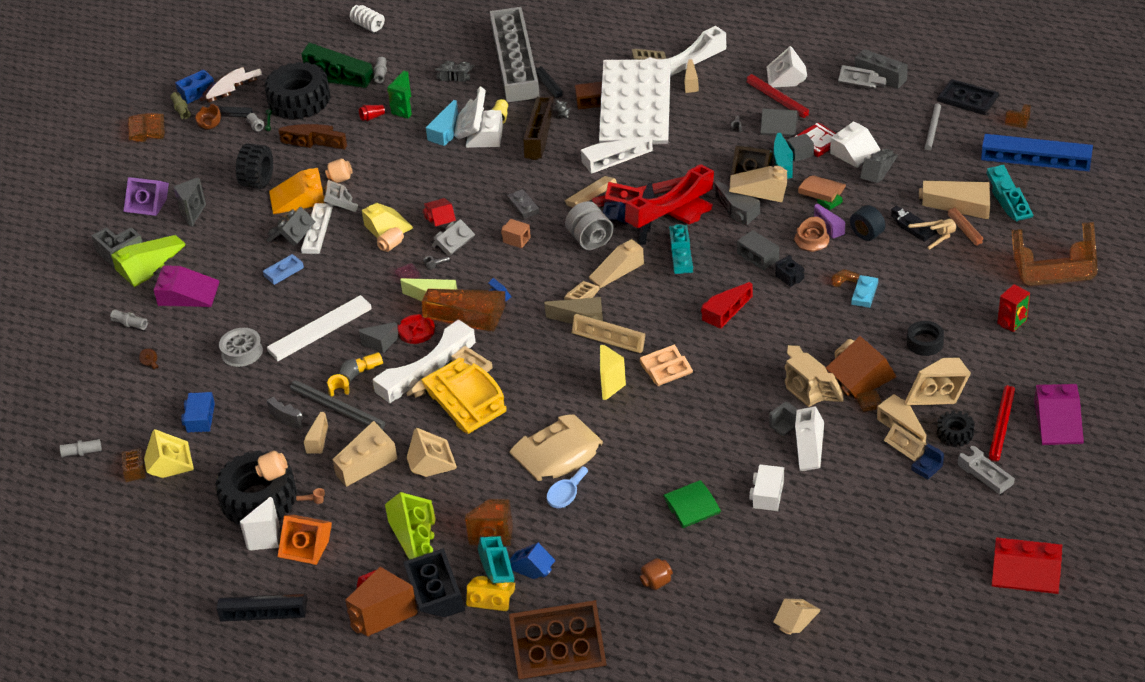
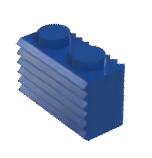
M212 392L188 393V399L184 401L185 414L181 416L182 425L186 427L188 433L210 431L215 406Z

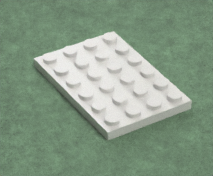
M671 59L603 60L599 143L651 136L652 144H668Z

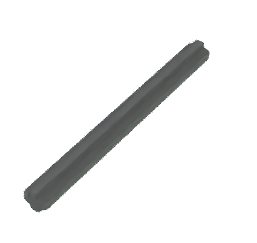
M295 380L292 381L290 386L292 391L366 426L375 421L382 430L384 429V421Z

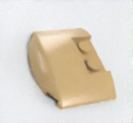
M564 415L558 417L557 422L527 438L524 436L510 450V454L537 481H541L544 476L553 475V478H557L583 466L594 457L598 446H602L603 441L577 416Z

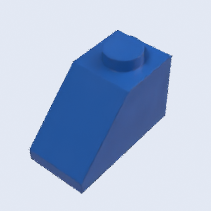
M539 542L516 551L509 559L512 571L532 579L547 576L552 570L550 567L555 562V559Z

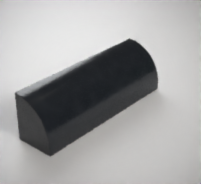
M306 593L221 597L217 603V612L220 622L305 618L308 597Z

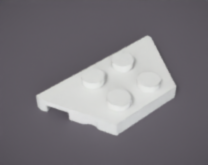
M481 86L477 90L476 99L474 101L470 99L457 116L454 133L457 139H462L479 131L486 91Z

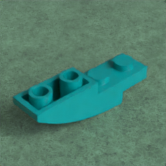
M1000 165L987 168L986 174L993 186L992 192L1007 215L1015 221L1032 218L1033 213L1019 187H1015L1006 167Z
M676 224L669 226L674 273H693L687 225Z

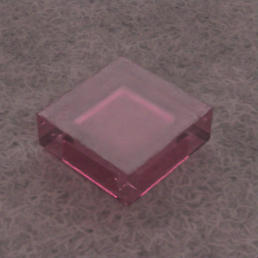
M412 263L395 270L400 280L401 278L417 279L420 277L419 271Z

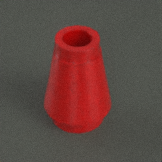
M363 105L359 108V116L362 121H369L385 114L383 105Z

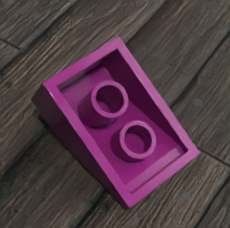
M162 266L154 293L158 306L211 307L220 282L217 279L182 266Z
M1077 384L1036 385L1034 404L1042 445L1083 444L1081 406Z

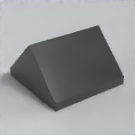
M762 109L761 135L776 136L777 133L781 132L782 136L795 137L799 117L798 111Z
M194 178L174 186L180 213L191 227H193L206 206L200 178Z

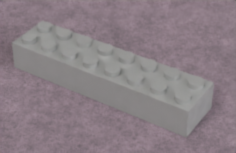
M522 7L490 11L491 27L506 102L536 99L539 96V85Z

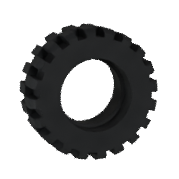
M308 62L282 65L268 75L264 84L269 109L275 115H280L284 119L286 117L294 120V118L303 119L306 116L311 117L314 113L318 114L321 111L320 109H324L330 100L326 73L317 65H311Z
M261 450L255 451V453L246 452L240 457L239 455L234 457L233 461H228L224 465V469L222 468L218 473L215 482L220 507L226 518L240 525L242 519L271 497L274 501L277 517L279 520L285 516L284 513H288L292 509L297 495L292 468L288 462V468H286L283 476L268 481L264 477H259L255 466L258 465V458L269 453V451L262 453ZM255 485H269L267 488L259 492H244L246 489Z

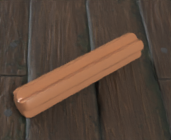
M953 207L948 210V216L975 245L983 243V237L956 208Z

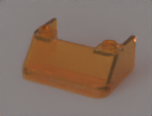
M1082 222L1084 241L1072 244L1070 247V258L1034 261L1032 251L1029 248L1023 247L1022 229H1012L1014 260L1022 282L1033 286L1095 278L1098 267L1094 222Z

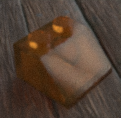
M488 499L465 515L469 545H478L480 537L501 536L503 546H511L513 522L509 499Z

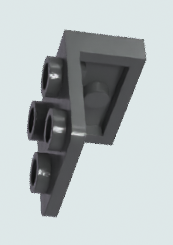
M299 207L297 210L292 209L286 216L284 215L278 220L276 227L274 226L267 233L269 237L266 241L269 243L275 237L282 234L295 246L316 221L302 207Z

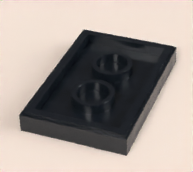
M951 79L937 97V102L986 115L999 97V92Z

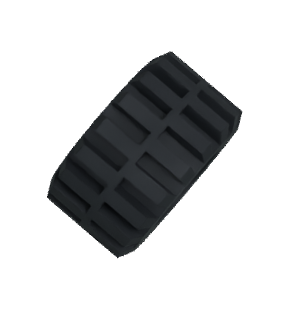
M246 143L239 150L236 160L237 181L243 187L264 189L268 185L273 172L272 151L265 145Z

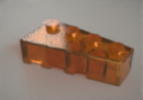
M428 288L422 300V314L424 318L428 317L448 323H454L459 319L471 328L492 332L495 331L506 307L505 291Z

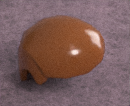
M210 104L209 107L202 106L195 117L197 125L203 129H212L218 126L221 120L218 106Z

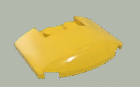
M458 358L423 378L422 383L431 398L435 399L456 422V426L469 434L505 413L506 406H504V395L495 380L478 365L463 363L464 359Z

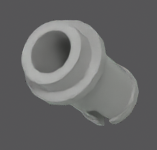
M254 113L248 114V119L246 120L251 125V128L258 132L263 130L264 122L258 119Z

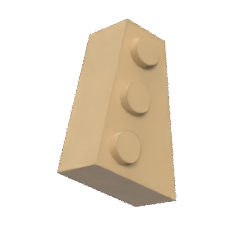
M373 421L332 459L335 474L346 487L397 460L395 443Z

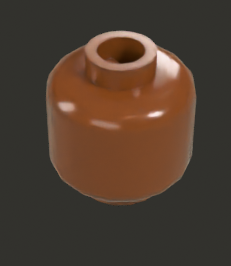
M655 558L641 567L642 575L639 578L644 587L649 586L652 590H658L671 581L673 572L666 560Z

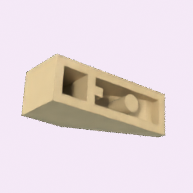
M632 239L623 243L589 276V279L602 288L644 264L643 248Z
M893 394L878 405V421L890 429L896 423L926 443V433L911 406L904 403V399Z

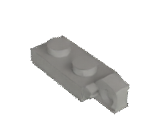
M842 65L838 78V83L875 89L876 86L885 87L887 82L885 77H879V73H875L873 70Z

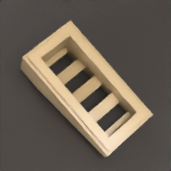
M689 59L684 80L685 93L699 91L698 77L692 59Z
M583 281L568 292L564 300L593 298L599 291L600 286Z
M324 412L319 413L304 439L306 453H323L328 429L327 418Z

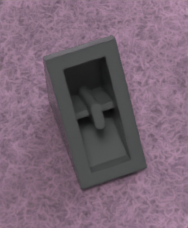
M396 322L359 329L361 344L381 353H384L399 338Z

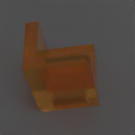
M1024 104L1021 112L1007 110L1005 125L1026 128L1030 119L1031 105Z

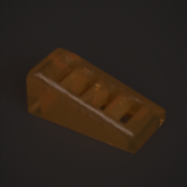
M141 448L122 452V468L126 482L146 478Z

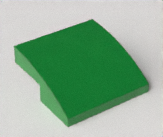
M701 480L663 495L672 514L675 513L682 528L721 512L712 494Z

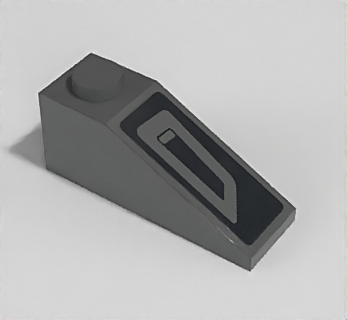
M719 181L715 182V196L729 215L737 222L748 225L760 214L759 200L748 195L729 192V186Z

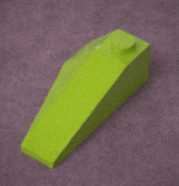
M173 235L126 246L111 254L115 270L131 285L136 287L150 279L158 268L164 266L165 261L172 258L185 246V243L179 237Z
M400 492L385 504L388 522L410 560L433 552L430 539L434 538L431 525L435 524V514L432 500Z

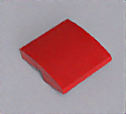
M697 197L667 214L687 224H692L700 220L701 214L712 210L713 204Z

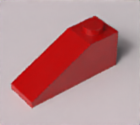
M748 282L712 296L701 307L702 321L721 329L753 297L752 283Z

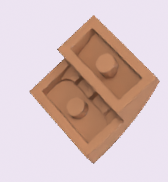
M812 175L799 186L798 193L832 203L837 194L840 196L846 184Z

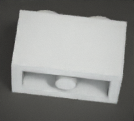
M759 465L758 473L754 472L753 485L755 487L750 489V500H753V508L778 511L784 484V467Z

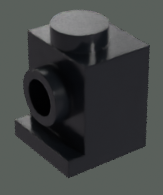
M788 255L775 263V276L791 287L802 282L804 279V268L792 260L791 255Z

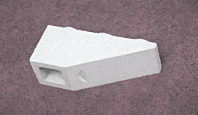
M816 406L797 410L795 428L800 471L818 469L821 464L824 421Z

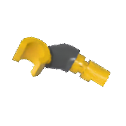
M380 353L365 356L363 360L352 358L344 362L339 373L328 379L329 396H334V390L337 388L344 389V393L349 395V383L355 376L364 372V369H374L375 366L383 364Z

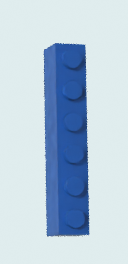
M985 134L981 160L1090 172L1093 145Z

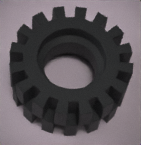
M952 410L951 414L947 411L945 416L942 414L940 419L938 418L937 437L941 439L942 443L946 441L947 446L953 444V447H957V444L962 447L964 443L967 445L969 441L973 440L975 422L971 416L968 417L967 413L962 415V411L955 413V410ZM950 427H959V428H961L962 430L954 431V430H951V429H949V428H950Z

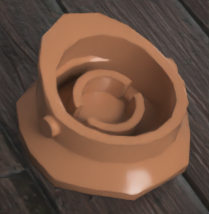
M818 216L809 217L797 228L794 241L800 249L815 252L827 247L829 235L823 219Z

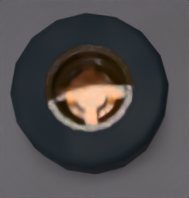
M871 205L862 206L850 217L852 230L859 238L865 241L874 240L885 230L884 217Z

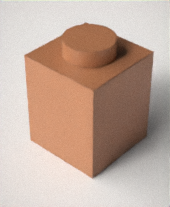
M510 219L501 230L503 243L523 248L531 238L530 225Z

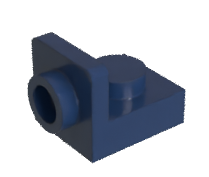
M605 202L603 214L610 221L629 224L625 221L626 204L622 202Z
M927 444L924 454L911 465V470L928 480L943 467L944 453L938 448Z

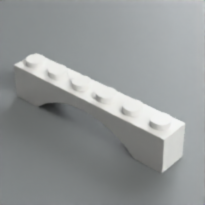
M714 26L703 31L699 38L684 52L668 58L671 59L670 76L687 69L689 59H692L695 65L725 50L726 32ZM650 57V58H647V59H645V60H666V59H654V58H651V57Z
M458 319L444 329L439 344L427 356L406 366L386 369L373 378L375 393L389 403L400 398L402 394L407 392L423 377L444 367L446 363L452 360L451 356L464 346L471 348L476 343L474 329Z

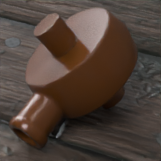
M147 348L141 351L139 360L143 365L151 366L153 370L159 367L156 364L157 353L153 349Z

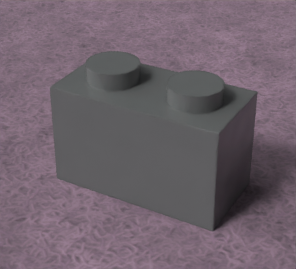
M752 230L737 240V254L760 269L765 270L779 260V246Z

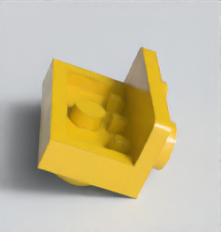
M477 576L467 585L466 605L469 607L508 611L509 599L515 590V583H492L485 576Z

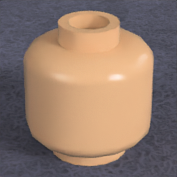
M344 159L328 163V170H325L328 180L336 183L350 179L353 173L349 161Z
M271 451L258 458V465L255 468L259 477L272 481L285 474L288 464L282 453Z

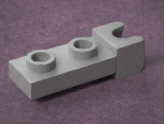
M975 446L970 447V456L963 453L959 454L958 466L967 473L973 474L999 495L1014 485L1015 478L983 456L984 453Z

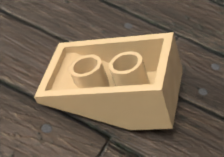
M768 166L731 175L729 192L783 202L787 185V170L781 166Z
M942 358L919 371L904 403L906 405L955 404L971 373L960 358Z

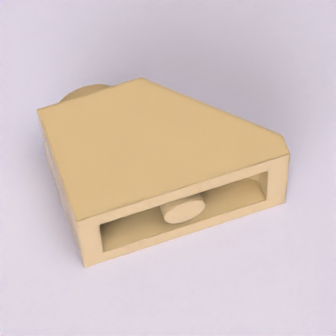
M784 599L774 623L779 625V629L786 634L800 633L821 609L803 599Z

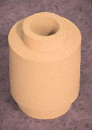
M398 227L390 228L377 238V246L380 250L389 252L402 242L404 235Z

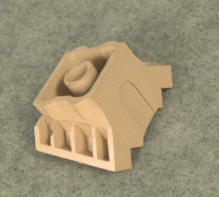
M788 345L787 354L791 358L785 364L786 389L808 407L824 400L843 402L844 393L834 374L828 373L825 366L809 353H803L800 346Z

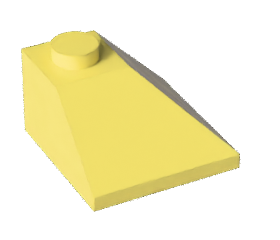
M375 203L362 210L364 226L377 238L390 228L398 227L402 233L413 229V226L393 208Z
M153 430L144 457L147 473L164 478L192 471L194 468L188 442L161 431Z

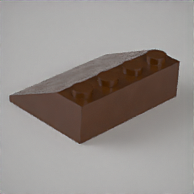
M596 600L509 614L519 680L607 666Z

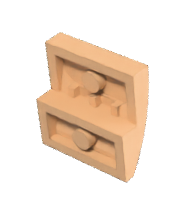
M675 344L640 357L639 362L657 386L693 373L685 356L680 355Z

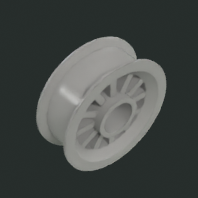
M250 328L233 329L224 334L219 341L222 359L231 366L240 367L252 364L260 358L263 352L262 345L260 344V335Z

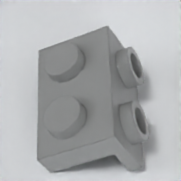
M460 219L456 223L451 222L446 227L445 232L442 233L440 231L433 238L435 241L432 247L439 246L448 256H451L471 240L475 234Z

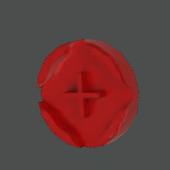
M419 314L410 315L404 318L401 324L398 325V335L402 341L409 344L423 343L434 335V321L428 316L425 318Z

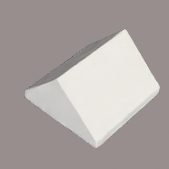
M269 497L240 521L248 550L279 548L280 525L273 498Z

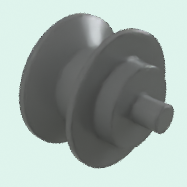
M555 101L557 104L553 111H558L557 117L561 116L562 118L565 116V118H568L567 114L570 113L569 110L571 108L566 107L567 101Z

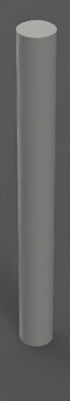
M938 103L934 105L925 150L932 149L941 105Z

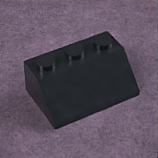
M444 548L403 562L410 584L413 586L420 612L445 618L465 611L461 593Z

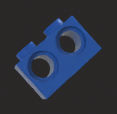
M201 70L175 82L177 92L180 93L182 99L188 104L199 99L204 91L214 82V79L205 70Z

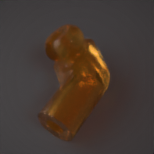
M843 269L832 276V285L839 287L846 280L857 283L860 274Z

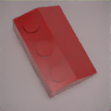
M996 537L992 587L1059 594L1062 544Z

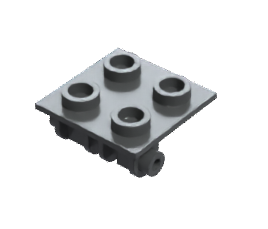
M445 61L435 69V71H440L437 72V79H440V81H452L454 72V81L458 79V81L466 82L470 80V74H467V72L474 68L475 65L470 64V62L454 64V61Z

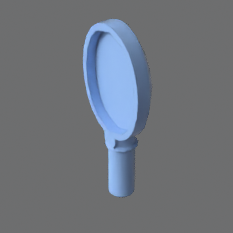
M582 466L570 480L564 479L553 484L547 493L548 504L553 508H563L569 505L576 497V485L588 473V469Z

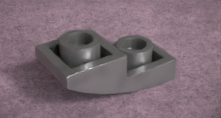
M274 397L267 400L269 412L274 418L287 426L296 429L303 428L301 422L303 416L298 409L295 410L291 404L284 406L282 402H278Z

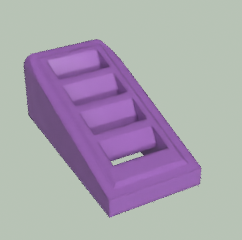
M819 204L814 206V217L818 216L824 220L831 239L845 234L844 220Z

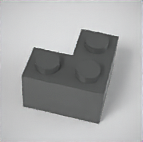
M107 227L91 235L96 252L114 268L111 254L126 246L143 243L141 235L132 227L117 235Z

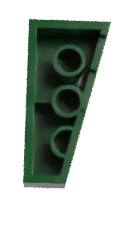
M310 42L301 53L303 63L308 62L311 65L315 64L326 73L328 83L367 88L374 77L371 63Z

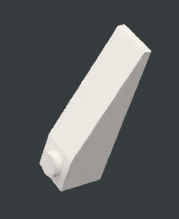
M647 136L589 146L581 149L582 163L591 174L653 151L652 137Z

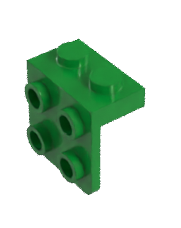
M403 71L387 87L391 114L409 119L412 115L410 106L411 90L408 71Z

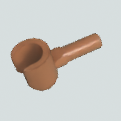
M317 488L313 491V494L296 496V500H313L314 503L321 504L324 501L325 491L322 488Z

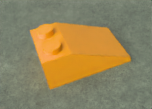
M318 168L300 171L269 191L273 214L289 212L292 209L297 210L299 207L303 209L314 207L315 203H325Z

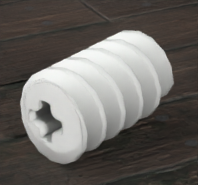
M355 5L350 12V20L371 32H377L384 25V16L364 5Z

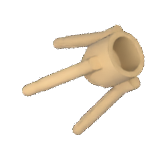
M952 219L908 225L909 228L931 226V230L936 229L942 235V237L929 245L928 249H932L943 240L950 238V234L956 230V224Z

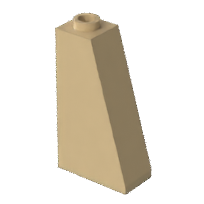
M923 181V188H919V199H922V206L946 211L954 207L961 214L989 219V182Z

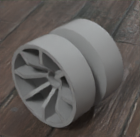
M587 201L577 204L570 210L565 220L567 230L586 250H593L605 245L613 234L612 222L593 202Z

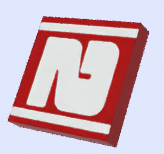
M818 122L796 136L807 134L814 142V155L819 157L831 150V137L837 133Z

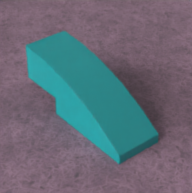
M780 132L777 133L774 142V166H781L786 169L787 179L793 178V152Z
M501 536L480 537L478 552L483 568L491 582H514L507 548L503 547Z

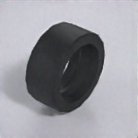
M919 321L913 323L908 328L907 347L913 353L921 356H930L940 352L943 348L944 331L937 323ZM920 334H928L936 339L931 342H922L914 337Z

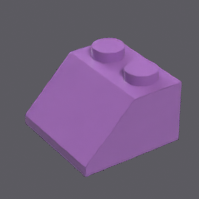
M128 177L124 212L157 216L167 199L169 183Z

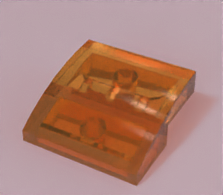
M146 113L128 117L129 140L145 142L147 137L163 139L165 135L164 114Z

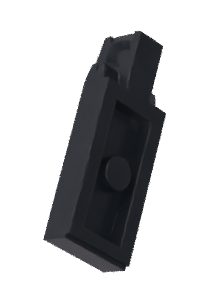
M895 206L891 209V217L895 219L897 225L923 242L937 234L936 229H930L931 226L909 228V224L924 223L925 221L909 211L904 212L901 207Z

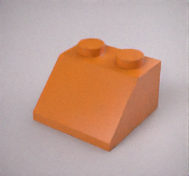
M298 515L284 516L277 557L317 565L329 542L332 522Z

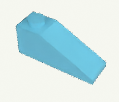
M453 100L426 127L428 141L445 146L453 139L458 116L456 100Z

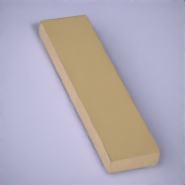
M574 315L573 334L642 353L645 333L583 315Z

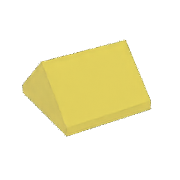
M600 345V375L603 400H607L624 387L626 380L624 357L605 345Z

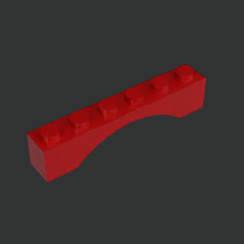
M700 164L690 169L684 178L663 196L653 199L638 196L626 202L625 221L636 228H640L713 189L714 171Z

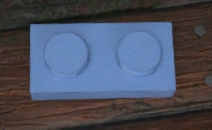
M291 254L265 269L263 275L275 285L303 269V262Z

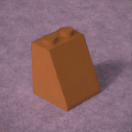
M861 336L826 367L828 373L834 374L837 382L841 385L842 391L847 396L851 394L855 399L897 377L886 358Z
M379 567L345 600L351 628L356 633L361 632L366 636H370L418 613L413 586L382 567Z

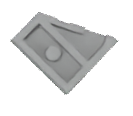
M328 180L325 186L324 202L331 206H339L356 212L358 204L351 202L353 197L347 192L346 187Z

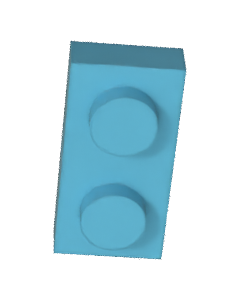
M860 275L851 305L870 308L878 285V278Z

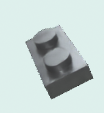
M523 189L507 195L508 201L523 219L539 213L538 206Z

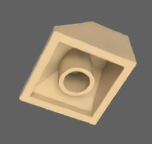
M419 428L414 430L407 454L410 470L414 474L427 477L457 468L446 439Z

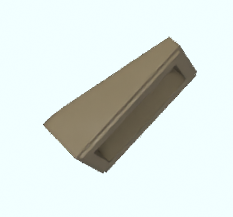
M632 49V60H645L650 57L666 59L665 52Z

